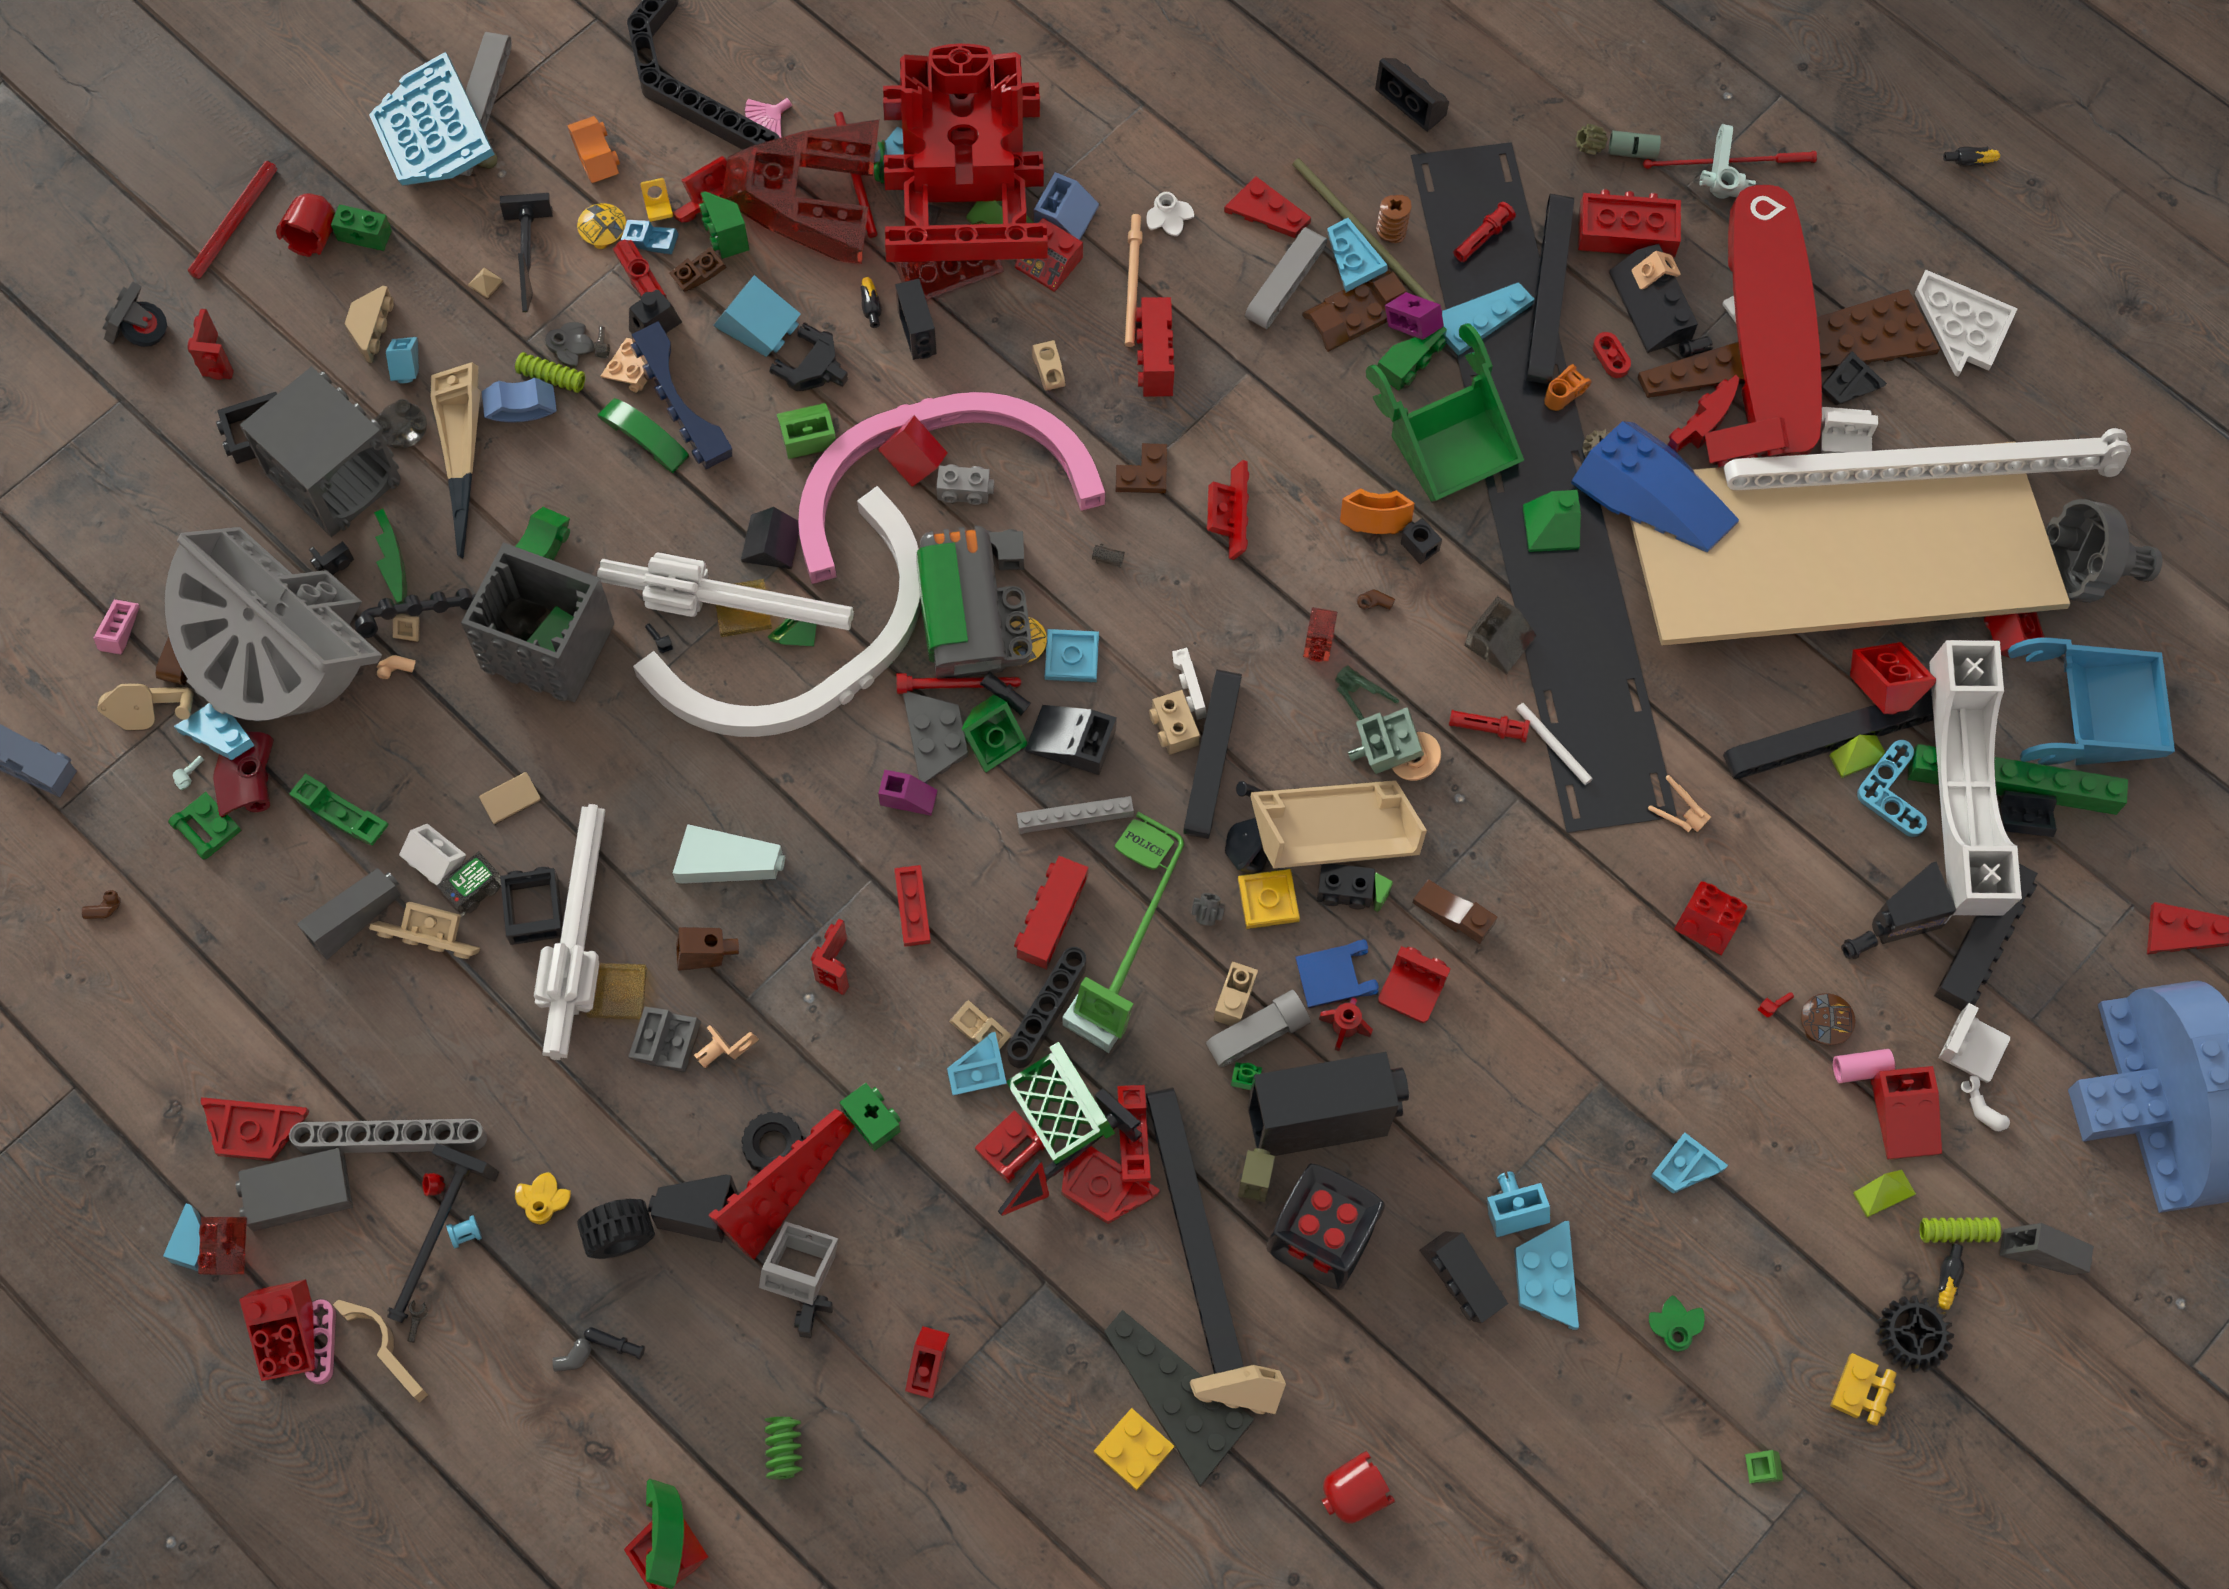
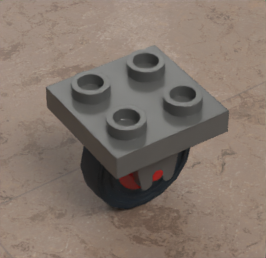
M132 281L128 289L122 288L115 308L111 307L105 318L106 322L103 326V329L106 330L104 340L113 344L120 331H122L124 337L132 344L141 347L157 344L165 335L167 329L166 317L155 304L146 301L137 302L142 286Z

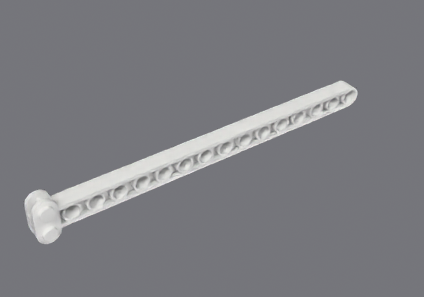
M2112 428L2107 430L2101 438L1734 459L1724 466L1727 486L1732 490L2098 469L2099 474L2102 476L2113 477L2118 475L2124 468L2131 453V447L2126 442V432L2122 429Z

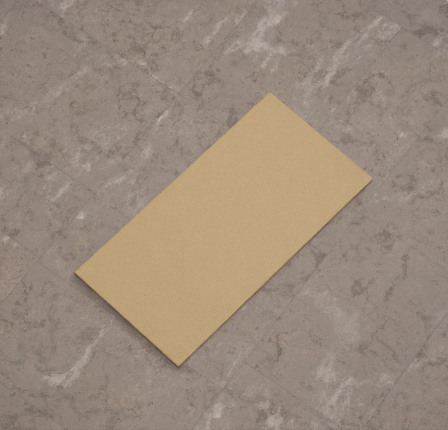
M1724 467L1695 469L1693 471L1739 519V522L1708 552L1677 540L1676 536L1671 533H1660L1655 530L1654 526L1643 521L1641 524L1632 521L1631 516H1629L1661 645L2068 609L2070 605L2026 473L1732 490L1727 486Z

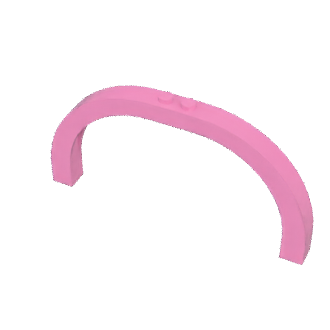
M982 392L958 393L934 399L927 398L912 405H901L896 409L877 414L858 423L837 438L816 462L806 481L799 506V534L811 583L814 584L836 578L835 565L825 535V515L832 492L844 473L858 459L871 450L883 445L913 415L918 418L928 431L960 423L975 422L1002 425L1032 437L1046 447L1062 465L1071 482L1080 511L1105 505V491L1093 459L1084 444L1068 426L1054 415L1037 405L1007 395Z

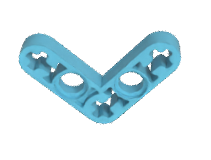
M1898 740L1890 746L1860 785L1857 797L1863 805L1905 835L1917 837L1923 833L1927 826L1926 817L1888 790L1914 755L1913 746L1908 741ZM1904 748L1907 757L1901 756L1896 764L1892 762L1897 754V750ZM1883 766L1889 767L1893 772V776L1890 779H1883L1879 776L1878 769ZM1876 781L1877 784H1880L1874 792L1876 797L1871 796L1867 798L1864 788L1869 790ZM1888 802L1896 803L1899 807V813L1896 815L1888 814L1885 811V804ZM1904 810L1908 812L1905 816L1908 820L1913 821L1917 819L1919 821L1918 827L1910 829V822L1903 818L1902 822L1898 821Z

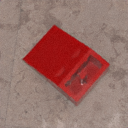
M1933 1066L1879 1071L1871 1080L1887 1160L1941 1155L1939 1091Z
M306 1279L257 1289L239 1299L261 1381L313 1371L315 1369L313 1304Z

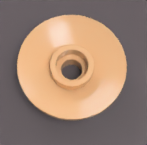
M1417 732L1424 752L1420 761L1414 763L1415 759L1392 768L1400 778L1409 781L1421 780L1431 775L1438 767L1441 760V748L1437 740L1428 733Z

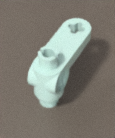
M1725 124L1720 126L1717 134L1712 172L1703 170L1700 177L1702 181L1699 182L1700 186L1710 187V192L1721 199L1728 198L1729 196L1737 198L1742 190L1756 185L1755 180H1747L1745 174L1739 173L1735 168L1728 166L1733 126ZM1722 180L1727 181L1729 186L1725 185Z

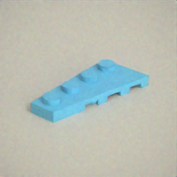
M1518 282L1442 311L1444 327L1447 329L1446 343L1459 356L1471 348L1459 337L1461 325L1465 323L1471 324L1480 334L1481 338L1484 339L1532 306L1535 299Z

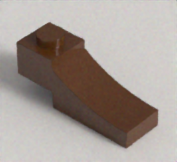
M1429 879L1412 902L1457 933L1460 930L1479 944L1487 936L1498 918L1477 902L1472 903L1462 899Z

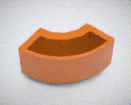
M595 116L567 125L580 161L591 183L619 174L617 165H620L616 152H611L606 142L605 136H608L603 122L599 123Z
M1360 488L1342 499L1340 522L1355 532L1397 534L1412 522L1415 503L1397 490L1385 494H1376Z

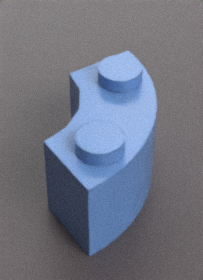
M537 378L519 383L497 381L481 391L484 417L491 420L524 422L540 419L557 411L553 385Z

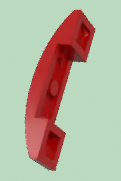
M1145 1085L1117 1086L1118 1102L1140 1121V1125L1136 1128L1142 1133V1136L1133 1142L1119 1129L1122 1181H1151Z

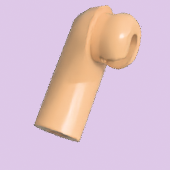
M392 655L378 663L377 676L382 679H388L391 672L397 669L413 673L416 660Z

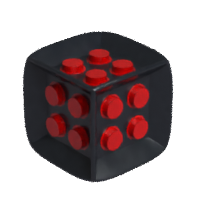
M1310 1163L1290 1194L1278 1218L1274 1232L1268 1239L1266 1249L1273 1257L1295 1271L1322 1285L1342 1290L1359 1262L1371 1238L1376 1222L1383 1214L1385 1202L1370 1190L1339 1173Z

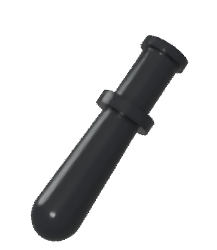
M589 1327L584 1331L586 1340L615 1349L618 1354L624 1352L635 1356L639 1360L644 1354L645 1346L628 1342V1339L625 1337L620 1339L593 1327Z

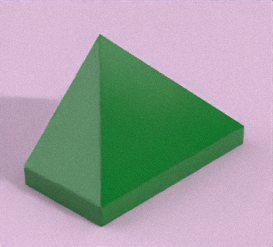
M787 618L768 636V639L784 645L814 646L817 624Z

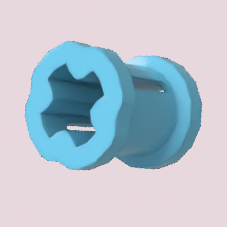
M474 1215L469 1216V1220L456 1225H446L454 1248H458L459 1244L474 1238L477 1240L482 1239Z

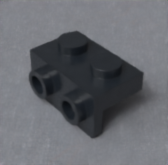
M2004 791L1998 808L2005 832L2054 837L2057 828L2053 811L2057 798L2048 795Z

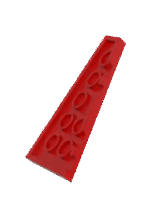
M834 1109L811 1129V1135L803 1141L797 1140L791 1145L792 1151L784 1157L779 1155L748 1181L747 1188L739 1195L734 1193L727 1199L728 1204L720 1211L715 1209L708 1216L748 1257L755 1259L855 1126L843 1112Z

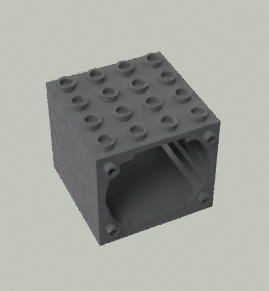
M311 366L242 422L240 427L265 475L332 538L340 530H346L345 526L349 528L350 522L390 488L395 489L394 485L398 487L401 478L397 471L399 466L392 459L394 454L387 447L389 442L381 433L383 428L375 419L370 421L359 404L355 403L353 405L348 401V395L340 387L336 389L331 385L332 381L323 371L318 373Z
M504 542L461 622L481 670L491 675L495 673L500 674L506 680L515 684L519 682L524 683L530 689L539 693L542 691L548 692L560 701L569 700L572 702L576 701L615 624L599 577ZM557 606L574 617L568 624V630L564 629L561 632L563 639L557 636L551 639L555 652L540 647L536 639L532 644L505 634L508 627L521 614H527L531 609L538 611L539 607L552 611Z

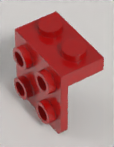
M200 309L199 315L194 319L193 337L188 340V352L191 353L194 363L202 376L215 380H221L222 378L232 379L234 370L222 345L216 344L218 332L207 309Z
M1701 881L1674 930L1722 956L1748 906L1739 898L1719 890L1715 885Z
M1401 946L1394 965L1380 992L1378 1002L1420 1023H1426L1451 968L1447 967L1446 963L1440 959H1430L1423 956L1419 950L1413 947L1405 948Z

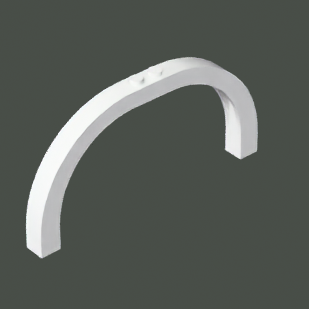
M878 486L857 500L859 513L882 537L893 554L900 575L898 598L887 625L874 642L810 691L793 699L771 705L740 706L727 704L706 697L690 688L670 670L655 651L633 666L636 677L673 714L692 725L723 735L738 737L776 735L801 728L824 717L841 704L845 705L850 702L854 694L859 690L871 686L875 678L886 670L900 655L916 627L921 611L916 564L918 545L909 524L902 513Z

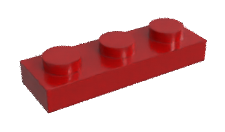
M921 865L894 868L904 947L930 944Z

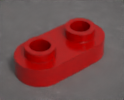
M1610 332L1599 333L1595 337L1593 351L1605 371L1614 378L1626 376L1631 366V360L1620 341Z

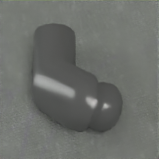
M580 1338L575 1341L568 1356L553 1357L554 1372L581 1368L591 1352L589 1341Z

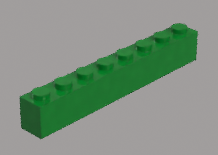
M1922 744L1916 745L1914 755L1909 762L1907 780L1939 785L1936 747ZM1994 757L1996 795L2002 796L2004 791L2055 796L2057 798L2056 805L2117 815L2127 804L2128 779Z

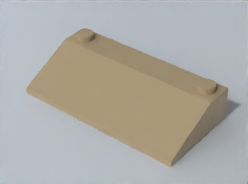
M1397 781L1251 792L1250 796L1263 849L1273 868L1420 855L1427 832Z

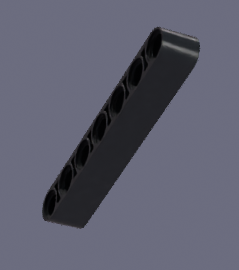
M1216 669L1183 829L1184 835L1205 839L1210 837L1242 674Z

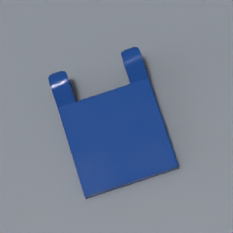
M1358 940L1345 946L1295 957L1308 1008L1360 996L1378 994L1379 986L1376 980H1369L1358 985L1351 956H1362L1368 953L1366 940Z

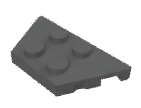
M911 692L903 693L919 780L928 784V781L939 773L942 775L953 764L959 763L968 757L965 736L961 729L963 725L959 705Z

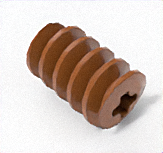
M1390 195L1382 200L1376 231L1378 236L1384 241L1401 243L1405 239L1412 208L1411 201L1407 196Z

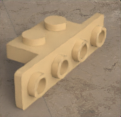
M414 902L406 903L401 927L381 921L371 923L369 927L370 930L377 931V935L380 937L393 938V936L403 938L402 942L406 944L418 945L423 943L428 945V949L438 952H444V949L454 952V956L469 959L470 956L476 955L480 951V947L455 941L461 915Z

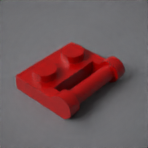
M1015 1110L975 1147V1151L1008 1183L1015 1178L1014 1174L1039 1150L1043 1151L1045 1149L1036 1131ZM1027 1138L1032 1141L1007 1167L1002 1164Z

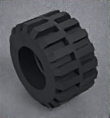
M620 1199L602 1204L585 1213L577 1221L584 1250L589 1258L606 1259L621 1256L643 1247L655 1236L646 1202L641 1199Z

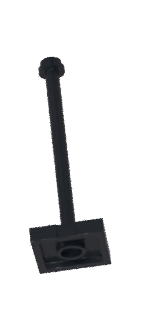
M438 1143L435 1144L432 1154L444 1162L454 1165L453 1171H455V1174L394 1309L389 1307L387 1310L389 1312L388 1318L402 1324L405 1318L407 1319L409 1316L405 1314V1310L465 1177H469L470 1173H474L495 1182L499 1171L490 1164Z

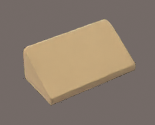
M527 772L479 796L493 824L541 800Z

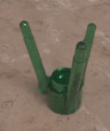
M1345 666L1335 678V681L1339 684L1337 691L1344 696L1359 720L1365 718L1348 694V691L1353 693L1362 686L1372 694L1378 692L1394 703H1399L1398 698L1364 678L1350 666Z

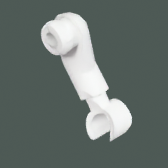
M1970 1076L1972 1088L1969 1081H1963L1961 1089L1966 1093H1970V1102L1975 1117L1992 1130L2002 1131L2007 1129L2010 1125L2009 1118L1988 1107L1983 1095H1980L1979 1078L1977 1076Z

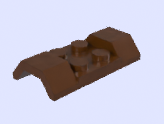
M1386 271L1348 292H1345V289L1325 298L1322 303L1302 312V316L1313 322L1322 336L1325 349L1329 352L1387 323L1385 305L1407 292V290L1394 272Z

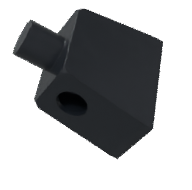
M659 290L644 293L641 300L629 308V332L631 334L658 321L665 333L682 323L672 304Z

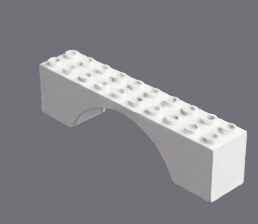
M1946 640L1930 661V673L1936 678V683L1931 688L1947 888L1956 908L1953 915L2003 916L2022 899L2018 849L2010 841L2003 827L1995 786V734L1999 707L2004 693L2000 641Z

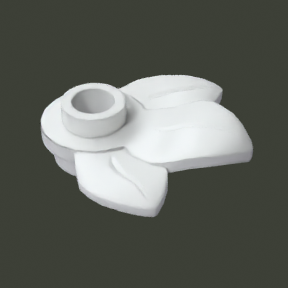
M1163 192L1156 197L1154 207L1147 213V226L1150 230L1162 227L1167 234L1178 236L1183 230V220L1194 218V211L1187 202L1178 201L1170 192Z

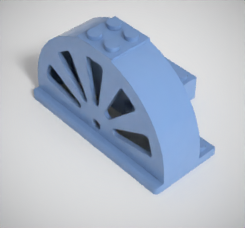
M2189 981L2142 988L2134 991L2127 998L2101 1001L2098 1004V1008L2118 1074L2081 1079L2068 1089L2082 1140L2089 1141L2136 1133L2159 1213L2229 1202V1003L2213 986L2202 981Z

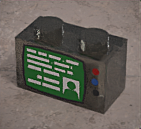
M478 851L440 882L437 887L441 895L462 917L466 913L476 910L484 898L494 895L501 887L499 872Z

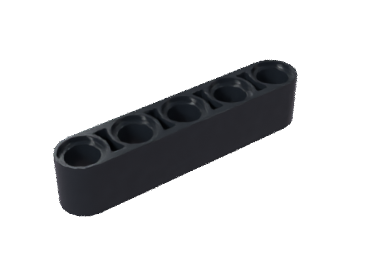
M1070 947L1064 951L1011 1038L1007 1048L1008 1060L1013 1067L1024 1068L1031 1063L1085 973L1086 954L1081 948ZM1070 959H1078L1081 961V964L1073 967L1067 962ZM1057 981H1064L1068 986L1064 989H1058L1054 984ZM1044 1003H1050L1054 1006V1009L1046 1012L1040 1006ZM1034 1025L1041 1029L1037 1034L1027 1032V1028ZM1017 1048H1023L1027 1051V1054L1023 1057H1017L1013 1054V1051Z

